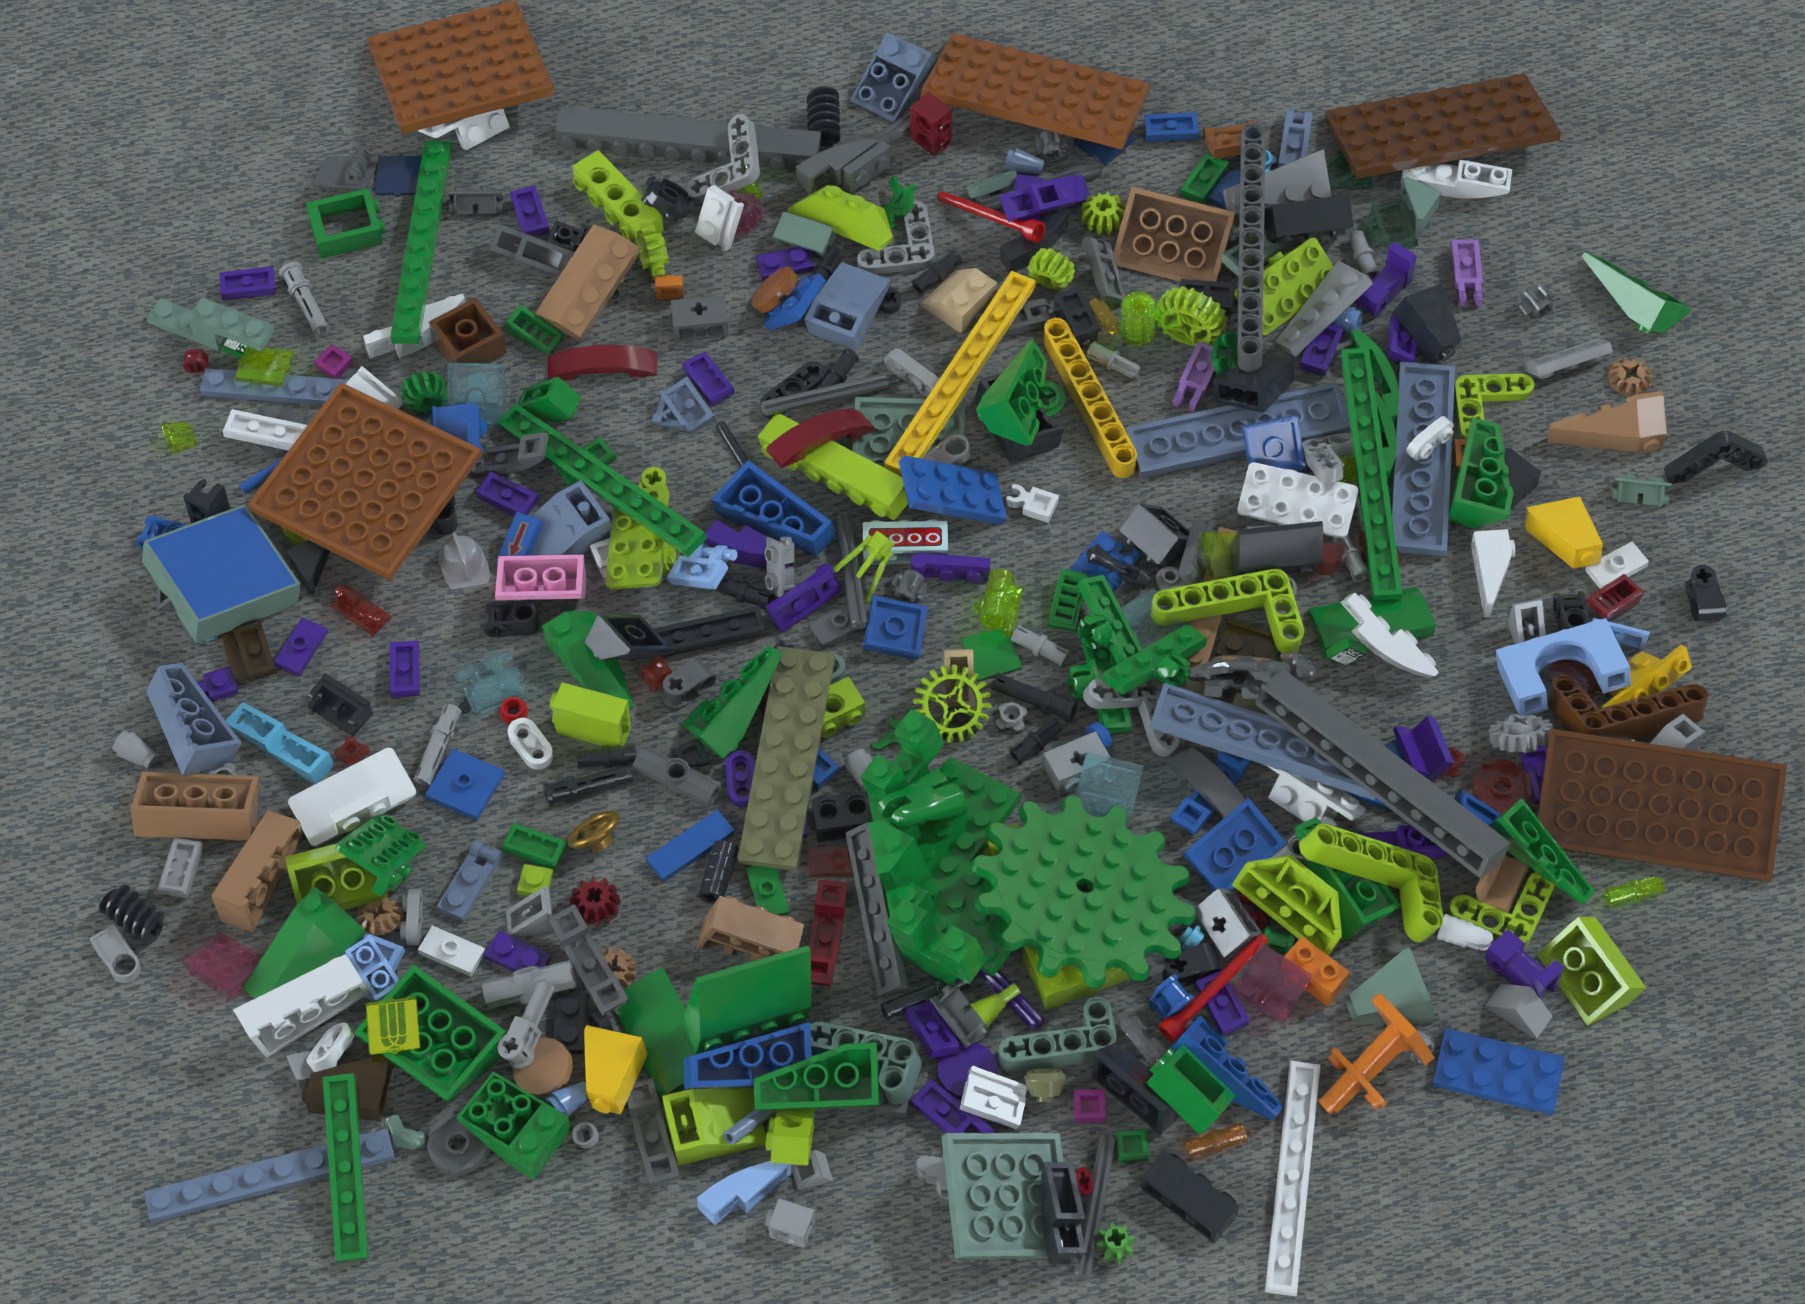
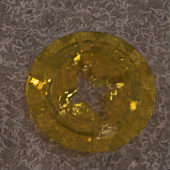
M1097 297L1091 300L1090 304L1093 311L1110 334L1117 335L1120 333L1119 326H1121V323L1103 299L1099 300Z

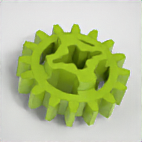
M649 221L639 224L641 238L635 239V243L639 246L640 264L643 269L649 268L651 278L655 281V277L666 275L664 264L669 263V258L662 233L656 234L653 223Z

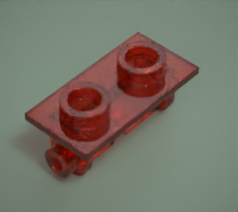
M340 585L335 590L337 599L330 606L372 637L392 618L391 615L351 587Z

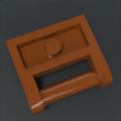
M1249 120L1246 122V124L1252 122L1256 123V120ZM1246 124L1216 129L1212 127L1203 128L1205 143L1215 159L1241 155V131Z

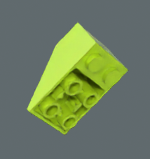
M754 1088L689 1089L662 1096L664 1112L678 1166L766 1145L763 1123L733 1145L729 1144L724 1138L726 1130L755 1110Z

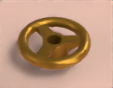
M609 810L588 818L571 832L567 841L568 845L574 849L590 846L593 852L605 849L613 842L610 832L618 825L620 821L619 814L616 811ZM580 835H585L583 839L577 840Z

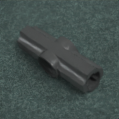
M647 746L643 749L641 748L636 755L633 770L665 785L670 793L683 794L707 807L713 805L717 800L721 790V783L689 768L685 760L680 758L671 759ZM674 775H682L680 778H672Z

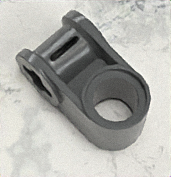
M692 657L688 659L680 668L664 679V705L670 710L684 708L696 697L704 694V689L708 686L711 688L714 685L716 675L698 658Z

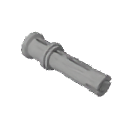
M299 262L287 263L279 270V275L282 280L286 281L289 295L297 300L315 336L328 332L330 327L311 294L312 285L308 279H305L302 273L303 267Z

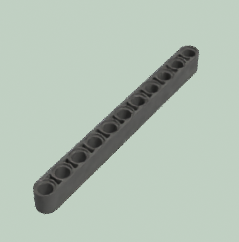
M1255 122L1244 125L1241 131L1237 363L1240 369L1246 372H1254L1261 367L1263 350L1265 128Z

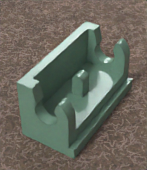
M783 211L773 234V240H776V243L780 245L783 241L818 252L821 258H825L835 240V234L832 226Z

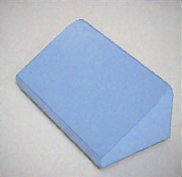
M1592 618V621H1598V620H1600V619ZM1608 622L1618 644L1645 649L1650 634L1649 631Z

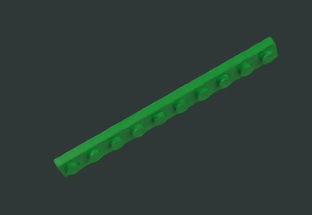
M425 141L390 335L392 344H419L452 154L451 141Z
M1369 348L1341 349L1340 357L1373 601L1401 599L1403 593Z
M515 403L497 422L502 430L518 441H521V436L546 432L549 436L544 459L576 481L582 480L584 485L593 493L689 558L707 539L705 532L518 404Z

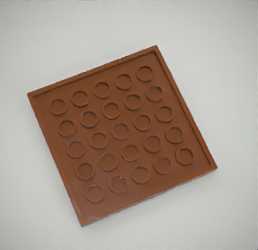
M517 0L505 1L498 5L478 8L475 11L463 14H454L439 20H430L420 25L403 27L400 30L379 33L367 38L370 52L401 134L555 95L554 86Z
M341 382L247 506L252 513L391 581L482 457V450Z

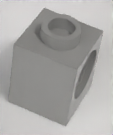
M778 1199L776 1207L769 1209L765 1225L769 1229V1237L805 1248L815 1222L814 1209Z

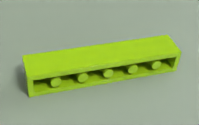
M780 413L775 414L758 435L762 452L768 458L773 459L766 452L767 446L799 423ZM829 441L807 450L804 460L787 466L793 471L799 470L805 473L814 482L820 481L826 484L830 490L837 494L841 492L849 496L857 505L864 504L880 517L886 516L895 521L908 504L901 476L834 441Z

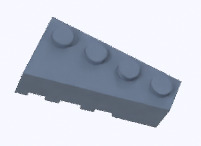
M183 663L158 666L146 691L182 776L216 770L223 767L225 763H232L242 743Z

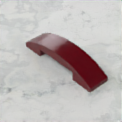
M591 345L564 350L548 356V380L559 377L561 380H575V375L623 372H630V377L657 376V352L641 347Z
M842 409L830 411L812 417L789 429L767 446L766 452L781 468L804 460L805 453L809 449L844 435L853 440L873 432L875 427L859 410Z
M822 879L818 881L814 904L815 911L808 945L811 955V985L832 986L848 892L847 882Z

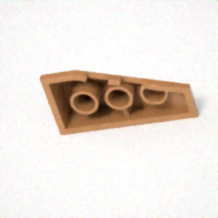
M1657 391L1634 395L1626 398L1627 403L1613 408H1611L1610 404L1601 406L1602 410L1588 416L1585 413H1580L1550 423L1547 441L1550 443L1630 452H1655L1663 447L1667 434L1663 392Z

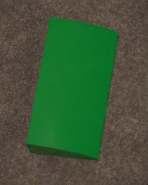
M1418 587L1403 589L1401 599L1373 601L1372 596L1365 597L1372 606L1370 608L1372 613L1376 617H1382L1388 623L1391 634L1395 630L1402 629L1404 632L1406 630L1409 631L1415 639L1434 635L1436 624L1427 602ZM1341 602L1308 609L1324 658H1327L1326 650L1345 638L1361 643L1351 632L1359 623Z
M662 967L623 989L629 1002L614 1010L626 1034L642 1037L648 1053L643 1066L648 1076L653 1078L656 1091L661 1100H663L662 1096L684 1090L683 1059L696 1055L682 1025L686 1009Z

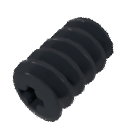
M830 86L814 88L807 95L808 131L821 132V145L824 146L835 145L841 139L839 92Z
M127 884L109 891L99 903V911L106 914L110 920L115 921L118 926L123 927L135 939L141 940L143 945H151L161 934L165 912L161 910L156 912L157 908L154 904L147 905L148 900L144 897L139 898L137 891L130 892L131 888Z

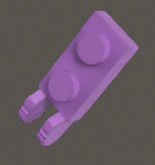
M1451 240L1454 287L1457 289L1458 306H1465V289H1474L1473 302L1475 306H1481L1483 277L1479 240Z
M1198 341L1179 381L1178 390L1173 400L1174 406L1179 407L1182 404L1185 392L1188 391L1194 393L1189 403V411L1196 412L1201 398L1205 396L1215 374L1211 360V345Z

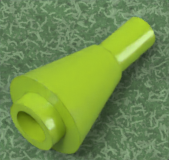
M1013 983L999 994L996 993L971 1003L969 1006L971 1009L974 1008L983 1022L987 1024L985 1027L987 1029L1004 1009L1006 1003L1020 994L1021 991Z

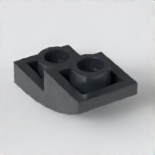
M555 220L548 242L576 252L591 226L582 223L581 229Z

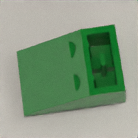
M494 1071L457 1116L459 1122L508 1165L533 1180L570 1133L568 1116Z

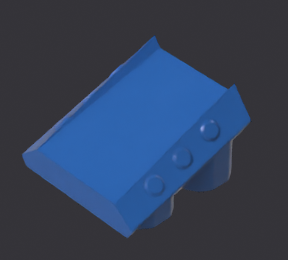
M466 401V404L445 407L432 406V426L480 448L483 454V447L479 443V438L486 433L487 423L479 415L478 405Z

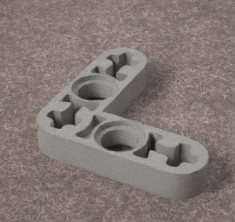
M738 114L728 124L731 163L696 176L688 183V195L697 203L704 202L707 189L713 185L728 194L748 186L758 179L760 168L755 126L746 115ZM749 144L747 151L739 155L740 148ZM728 175L726 183L718 186L719 180L723 176Z
M914 200L913 208L903 217L908 244L888 246L880 251L873 248L865 249L858 254L857 267L873 274L928 268V265L934 262V246L926 205L923 202ZM912 211H917L919 222H914ZM921 231L926 236L922 239H916L912 237V234ZM919 253H924L926 258L921 259ZM908 254H911V261H908ZM896 255L902 257L903 261L892 263L889 261V258ZM880 257H884V264H881ZM866 259H871L873 264L868 265Z
M1351 432L1312 438L1302 442L1305 462L1318 480L1330 483L1337 482L1343 478V465L1338 457L1353 455Z
M1103 679L1093 680L1084 690V701L1094 709L1138 707L1149 744L1157 755L1163 757L1170 756L1179 745V737L1149 728L1152 720L1150 712L1155 711L1162 690V685L1158 680H1148L1128 692L1129 698L1120 696L1115 689L1104 683Z

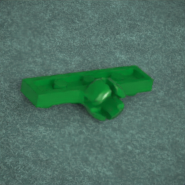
M1100 575L1081 579L1077 587L1091 612V615L1085 616L1078 625L1079 638L1091 637V640H1084L1082 644L1089 649L1108 648L1117 664L1143 650L1105 576Z
M1186 624L1103 672V682L1122 695L1151 679L1158 680L1162 685L1167 683L1176 687L1183 686L1190 676V662L1186 658L1206 647L1207 637Z
M1091 637L1082 638L1081 642L1084 640H1091ZM1082 644L1086 665H1073L1070 667V672L1067 676L1068 688L1075 689L1069 690L1072 698L1083 699V692L1089 683L1096 679H1103V672L1117 665L1115 658L1108 648L1089 649ZM1119 693L1120 696L1126 698L1125 694ZM1128 707L1097 709L1099 722L1106 727L1110 734L1130 733L1133 726Z

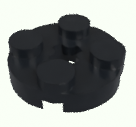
M655 176L649 177L642 188L643 196L641 200L644 204L656 207L664 212L666 218L675 222L680 217L685 218L690 214L694 207V201H688L689 195L685 189L664 178L662 182L655 181Z

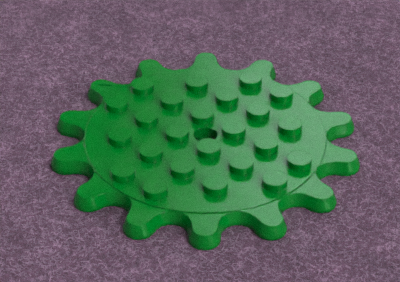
M1069 796L1063 800L1060 814L1051 815L1045 813L1036 803L1029 801L1020 806L1018 810L1023 827L1010 828L997 822L987 828L986 837L997 847L998 855L977 856L971 861L970 870L974 875L987 879L993 888L992 891L981 894L976 898L974 908L982 915H998L1006 921L1007 928L998 938V944L1002 949L1015 951L1020 947L1026 946L1037 951L1039 955L1037 970L1044 977H1054L1063 966L1072 965L1081 971L1087 986L1100 988L1106 981V971L1109 968L1116 967L1125 971L1132 980L1141 982L1149 976V967L1144 959L1146 954L1158 953L1168 959H1175L1180 955V942L1169 932L1168 928L1173 924H1192L1195 920V910L1190 904L1178 900L1172 892L1177 888L1185 887L1189 883L1190 878L1189 872L1185 867L1166 865L1157 857L1158 853L1165 847L1164 836L1160 832L1152 831L1146 835H1135L1125 826L1127 815L1123 808L1115 806L1108 810L1105 816L1094 817L1085 812L1081 800L1076 796ZM1086 883L1087 888H1089L1091 892H1081L1077 888V886H1083Z

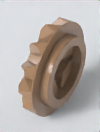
M1634 356L1631 359L1622 357L1618 362H1613L1608 373L1611 386L1616 391L1630 396L1646 392L1653 380L1651 368L1645 366V361H1636ZM1632 371H1637L1635 377L1632 376L1625 380L1627 373L1630 374Z
M386 897L382 901H377L374 898L373 903H363V909L356 911L357 918L355 921L366 933L382 935L400 925L403 920V910L397 900L389 901Z
M609 947L601 953L609 967L617 961L619 972L614 971L613 975L616 976L623 989L634 982L637 968L631 954L625 953L621 948L619 950H612Z

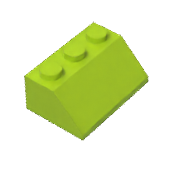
M337 843L285 857L297 905L314 886L334 900L344 911L363 906V903L371 904L374 902V898L377 901H382L386 897L389 899L388 893L380 897L371 891L378 877L338 852L335 848Z
M1577 917L1537 953V956L1546 968L1554 960L1564 967L1558 985L1587 1026L1625 1007L1646 989V986L1596 917Z

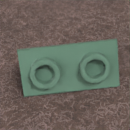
M1620 474L1619 478L1615 477L1612 481V484L1618 485V487L1612 488L1611 499H1617L1619 503L1637 504L1638 494H1643L1642 505L1662 507V505H1668L1669 494H1665L1664 491L1668 490L1672 483H1664L1665 479L1648 477L1647 481L1636 480L1637 476Z

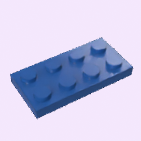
M906 455L898 461L910 508L993 524H1003L1008 519L996 473Z
M1445 1028L1432 1086L1553 1115L1565 1057Z

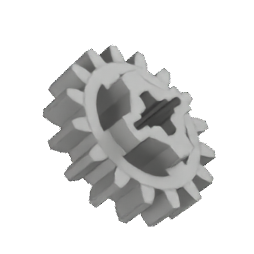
M1513 714L1506 717L1505 721L1497 720L1495 721L1496 725H1490L1489 741L1492 743V747H1499L1501 751L1530 753L1537 750V746H1547L1549 730L1553 729V726L1549 720H1542V717Z

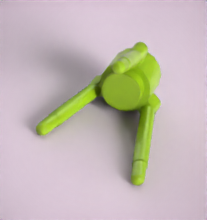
M876 531L873 537L867 535L865 540L842 559L833 570L838 572L867 546L866 552L869 554V557L857 572V578L862 577L874 559L880 561L882 558L864 600L868 604L888 560L893 555L891 549L895 544Z

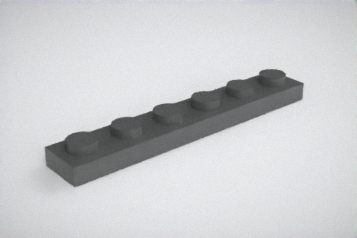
M867 822L845 834L877 996L885 998L908 988L902 954L886 923L890 917L886 891L877 874L868 824L870 822Z

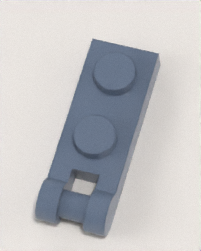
M1292 109L1286 110L1278 168L1306 157L1313 112L1305 111V114L1295 113V110Z
M475 840L470 847L469 854L437 904V911L464 922L500 863L503 851L496 848L488 849L484 843ZM479 858L487 861L484 867L477 864Z

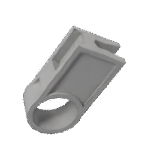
M950 435L929 451L923 459L960 466L970 457L969 441L962 435ZM953 445H962L966 448L964 452L957 455L947 452V449Z
M114 924L89 938L92 946L116 981L129 983L139 976L141 972L139 960ZM130 959L136 962L133 971L126 975L114 972L116 964L121 960Z

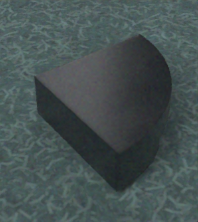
M697 738L671 750L674 758L685 760L690 767H704L711 764V760Z

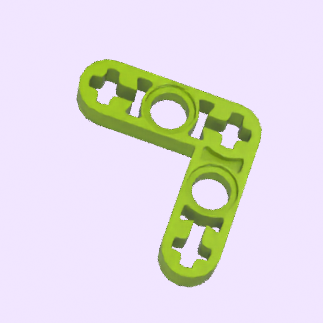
M1521 373L1460 376L1454 386L1460 439L1467 438L1472 417L1484 420L1482 401L1527 400L1533 394V379ZM1507 383H1509L1510 391H1506ZM1519 383L1522 384L1525 390H1520V387L1517 385ZM1489 384H1496L1501 388V391L1497 393L1491 392L1487 389V386ZM1463 385H1468V388L1471 389L1469 398H1465L1466 391ZM1470 407L1475 409L1477 414L1467 416L1463 413L1462 409Z
M1537 872L1531 874L1512 915L1470 896L1458 895L1450 903L1449 916L1472 922L1474 926L1489 932L1491 931L1495 940L1503 934L1501 930L1504 922H1506L1508 925L1505 931L1507 929L1512 933L1516 932L1517 929L1523 931L1519 939L1525 943V947L1530 942L1554 890V884ZM1542 881L1545 883V888H1542L1537 898L1533 896L1536 884ZM1462 904L1466 905L1467 911L1463 914L1458 913V909ZM1526 904L1532 905L1537 909V914L1527 916L1521 911V907ZM1476 910H1479L1477 921H1474L1473 917ZM1486 916L1494 917L1498 921V926L1495 928L1486 927L1482 923V919Z

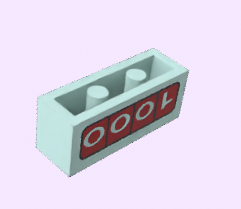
M932 519L928 521L901 520L899 522H883L875 520L863 522V541L867 535L873 537L876 531H878L895 544L891 549L893 555L887 564H911V557L916 553L948 555L947 521ZM868 546L863 550V563L869 557V554L866 552ZM882 558L880 561L874 559L871 565H879Z

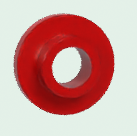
M510 697L501 704L499 715L504 723L510 725L512 721L518 718H527L528 707L520 698ZM513 709L519 711L517 714H509Z

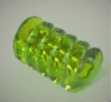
M1141 291L1129 293L1123 298L1121 303L1122 338L1131 346L1143 347L1149 344L1155 336V302L1147 293Z

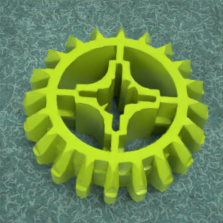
M1184 286L1180 289L1173 287L1172 290H1167L1162 295L1156 305L1154 318L1158 321L1157 326L1163 328L1162 333L1171 336V339L1194 347H1196L1198 341L1213 346L1215 340L1226 332L1228 320L1225 316L1226 311L1220 308V303L1213 302L1212 297L1205 296L1203 291L1199 293L1194 288L1188 290Z
M944 665L940 666L941 676L939 677L934 670H931L929 672L933 679L931 682L925 677L921 679V682L927 686L924 690L919 687L915 689L916 693L923 695L922 699H913V704L922 705V709L915 711L932 720L934 719L928 708V699L942 707L941 721L939 724L936 721L935 723L941 737L943 733L947 734V743H952L953 734H957L959 742L964 741L962 733L966 731L970 738L974 737L975 734L971 727L974 725L978 730H982L983 726L977 720L979 718L988 720L989 718L987 714L981 713L982 708H991V704L982 703V698L990 697V692L981 694L979 691L986 683L984 681L977 685L974 683L978 678L977 673L967 678V667L962 669L961 674H957V665H952L951 673L947 674V669ZM944 680H956L952 691L947 695L932 691L938 683ZM964 684L974 694L975 708L967 705L962 700L961 695ZM956 690H958L956 703L966 710L962 708L956 710L953 708V712H949L946 718L948 705L944 701L939 700L938 697L941 699H946V697L951 699L950 695H955ZM958 712L972 716L961 727L947 728L953 715Z

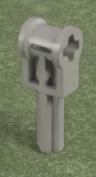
M543 981L537 984L522 1018L514 1017L507 1034L500 1039L497 1046L500 1056L508 1060L509 1064L516 1070L526 1069L534 1060V1049L542 1033L537 1026L554 991L552 985Z

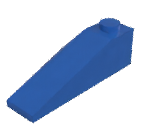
M1201 1016L1192 1023L1171 1047L1174 1051L1182 1044L1187 1047L1236 1095L1232 1102L1271 1120L1284 1107L1259 1078L1252 1077L1250 1079L1245 1067L1247 1063L1241 1057H1232L1225 1050L1224 1047L1229 1044L1228 1041Z

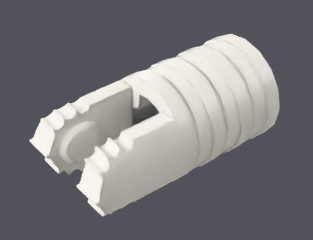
M1445 914L1437 939L1461 946L1462 948L1469 947L1475 950L1487 951L1493 942V934L1491 931L1489 932L1474 926L1472 922Z

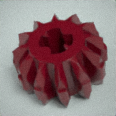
M592 876L590 883L581 879L579 883L580 888H573V898L570 900V906L575 904L586 925L593 920L594 925L598 928L600 925L599 920L603 919L604 922L610 924V915H618V905H620L621 899L617 894V887L614 884L608 885V880L605 877L600 882H597L596 878Z

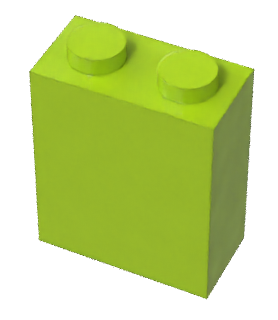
M563 682L558 692H554L551 696L549 707L553 711L552 723H555L556 734L598 746L609 745V747H619L625 745L631 730L628 700Z

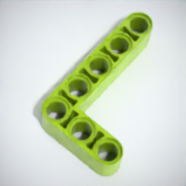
M1279 569L1161 590L1154 595L1150 611L1151 619L1156 624L1166 626L1264 607L1275 646L1281 653L1297 652L1304 635L1303 623L1289 578L1285 572ZM1269 585H1277L1280 589H1273ZM1242 590H1249L1253 594H1245ZM1215 595H1221V596H1223L1225 599L1219 600V599H1216L1214 596H1215ZM1192 600L1198 604L1191 605L1188 604L1186 601ZM1159 606H1167L1170 609L1162 610ZM1278 609L1285 610V611L1287 612V614H1281V613L1277 612L1276 610H1278ZM1290 634L1294 636L1295 639H1288L1284 635Z
M1324 823L1318 824L1299 842L1302 855L1312 862L1398 888L1400 890L1404 930L1411 940L1421 943L1443 925L1438 872L1435 863L1429 857Z

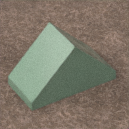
M1403 177L1400 195L1415 234H1419L1438 209L1441 192L1410 177Z

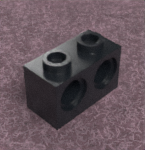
M853 790L847 794L835 796L826 794L812 799V814L817 842L845 839L846 832L867 822H873L867 791ZM855 810L863 811L862 814L858 815L853 814L852 812ZM828 814L835 816L831 819L823 818V816Z

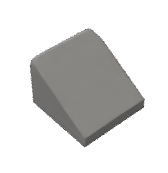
M311 1051L286 1056L300 1089L304 1087L305 1083L309 1084L311 1073H313V1070L307 1063V1057Z
M814 1149L810 1152L808 1165L791 1164L797 1190L833 1181L825 1153Z

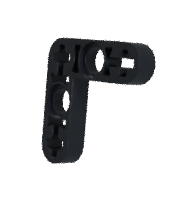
M1721 431L1665 466L1664 473L1668 483L1677 484L1689 481L1721 459L1745 471L1763 468L1767 464L1768 459L1763 447L1731 431Z

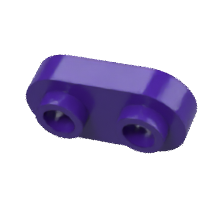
M743 750L731 753L726 759L728 798L732 804L738 807L748 806L755 770L754 757L749 752ZM742 765L745 766L746 769L743 771L736 770V767ZM740 791H746L748 793L746 796L738 795Z

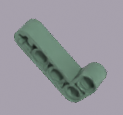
M1093 997L1086 1001L1083 1011V1027L1005 1038L999 1045L998 1064L1000 1068L1007 1073H1019L1031 1069L1055 1068L1093 1062L1094 1053L1098 1049L1105 1047L1097 1045L1096 1041L1105 1040L1109 1043L1108 1045L1116 1042V1031L1109 1002L1101 997ZM1100 1013L1103 1017L1096 1019L1091 1017L1090 1014ZM1068 1044H1075L1079 1048L1076 1050H1069L1065 1046ZM1044 1048L1049 1052L1047 1054H1038L1035 1050Z
M824 1022L810 1024L811 1053L813 1056L844 1044L877 1043V1050H881L878 1053L880 1072L878 1081L887 1100L893 1104H902L910 1098L922 1064L920 1056L910 1040ZM910 1055L906 1060H901L904 1056ZM900 1082L898 1086L890 1088L894 1083Z

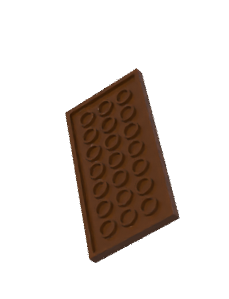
M1514 74L1499 79H1488L1472 84L1466 83L1456 87L1439 88L1434 91L1413 93L1397 98L1391 97L1381 101L1364 102L1359 105L1338 107L1325 111L1326 122L1357 179L1559 141L1561 136L1560 129L1526 74Z
M1550 729L1537 818L1562 850L1771 882L1787 765Z

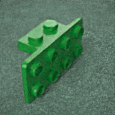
M381 815L373 817L340 840L335 848L338 852L378 877L371 891L381 897L389 890L394 892L401 882L404 884L413 872V868L410 867L413 860L424 851L427 845L417 833L403 829L397 825L396 820L392 817Z

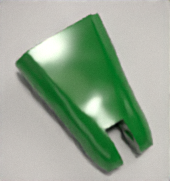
M935 768L915 779L907 786L884 796L878 803L877 810L884 818L891 817L890 823L895 828H903L925 821L956 818L963 815L966 802L964 792L954 783L947 784L948 779L939 769Z

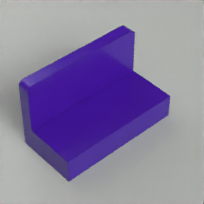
M1425 717L1413 730L1398 725L1393 728L1406 763L1425 778L1435 781L1454 764L1435 718Z

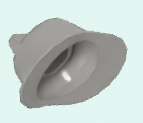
M452 533L451 538L445 542L438 555L439 565L450 589L487 584L490 578V571L482 548L468 536H458L456 533Z

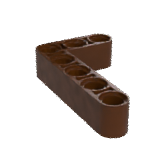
M1558 675L1552 680L1548 705L1567 731L1631 741L1660 733L1668 723L1682 714L1694 723L1701 721L1704 717L1708 691L1701 685L1688 684L1599 709L1577 680L1568 675Z

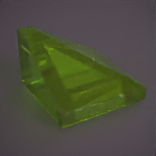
M188 422L160 424L172 455L198 445Z

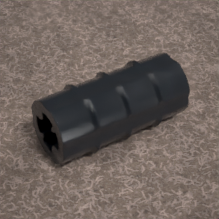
M724 840L714 841L698 895L702 901L714 904L719 896L725 897L738 852V847L735 844Z

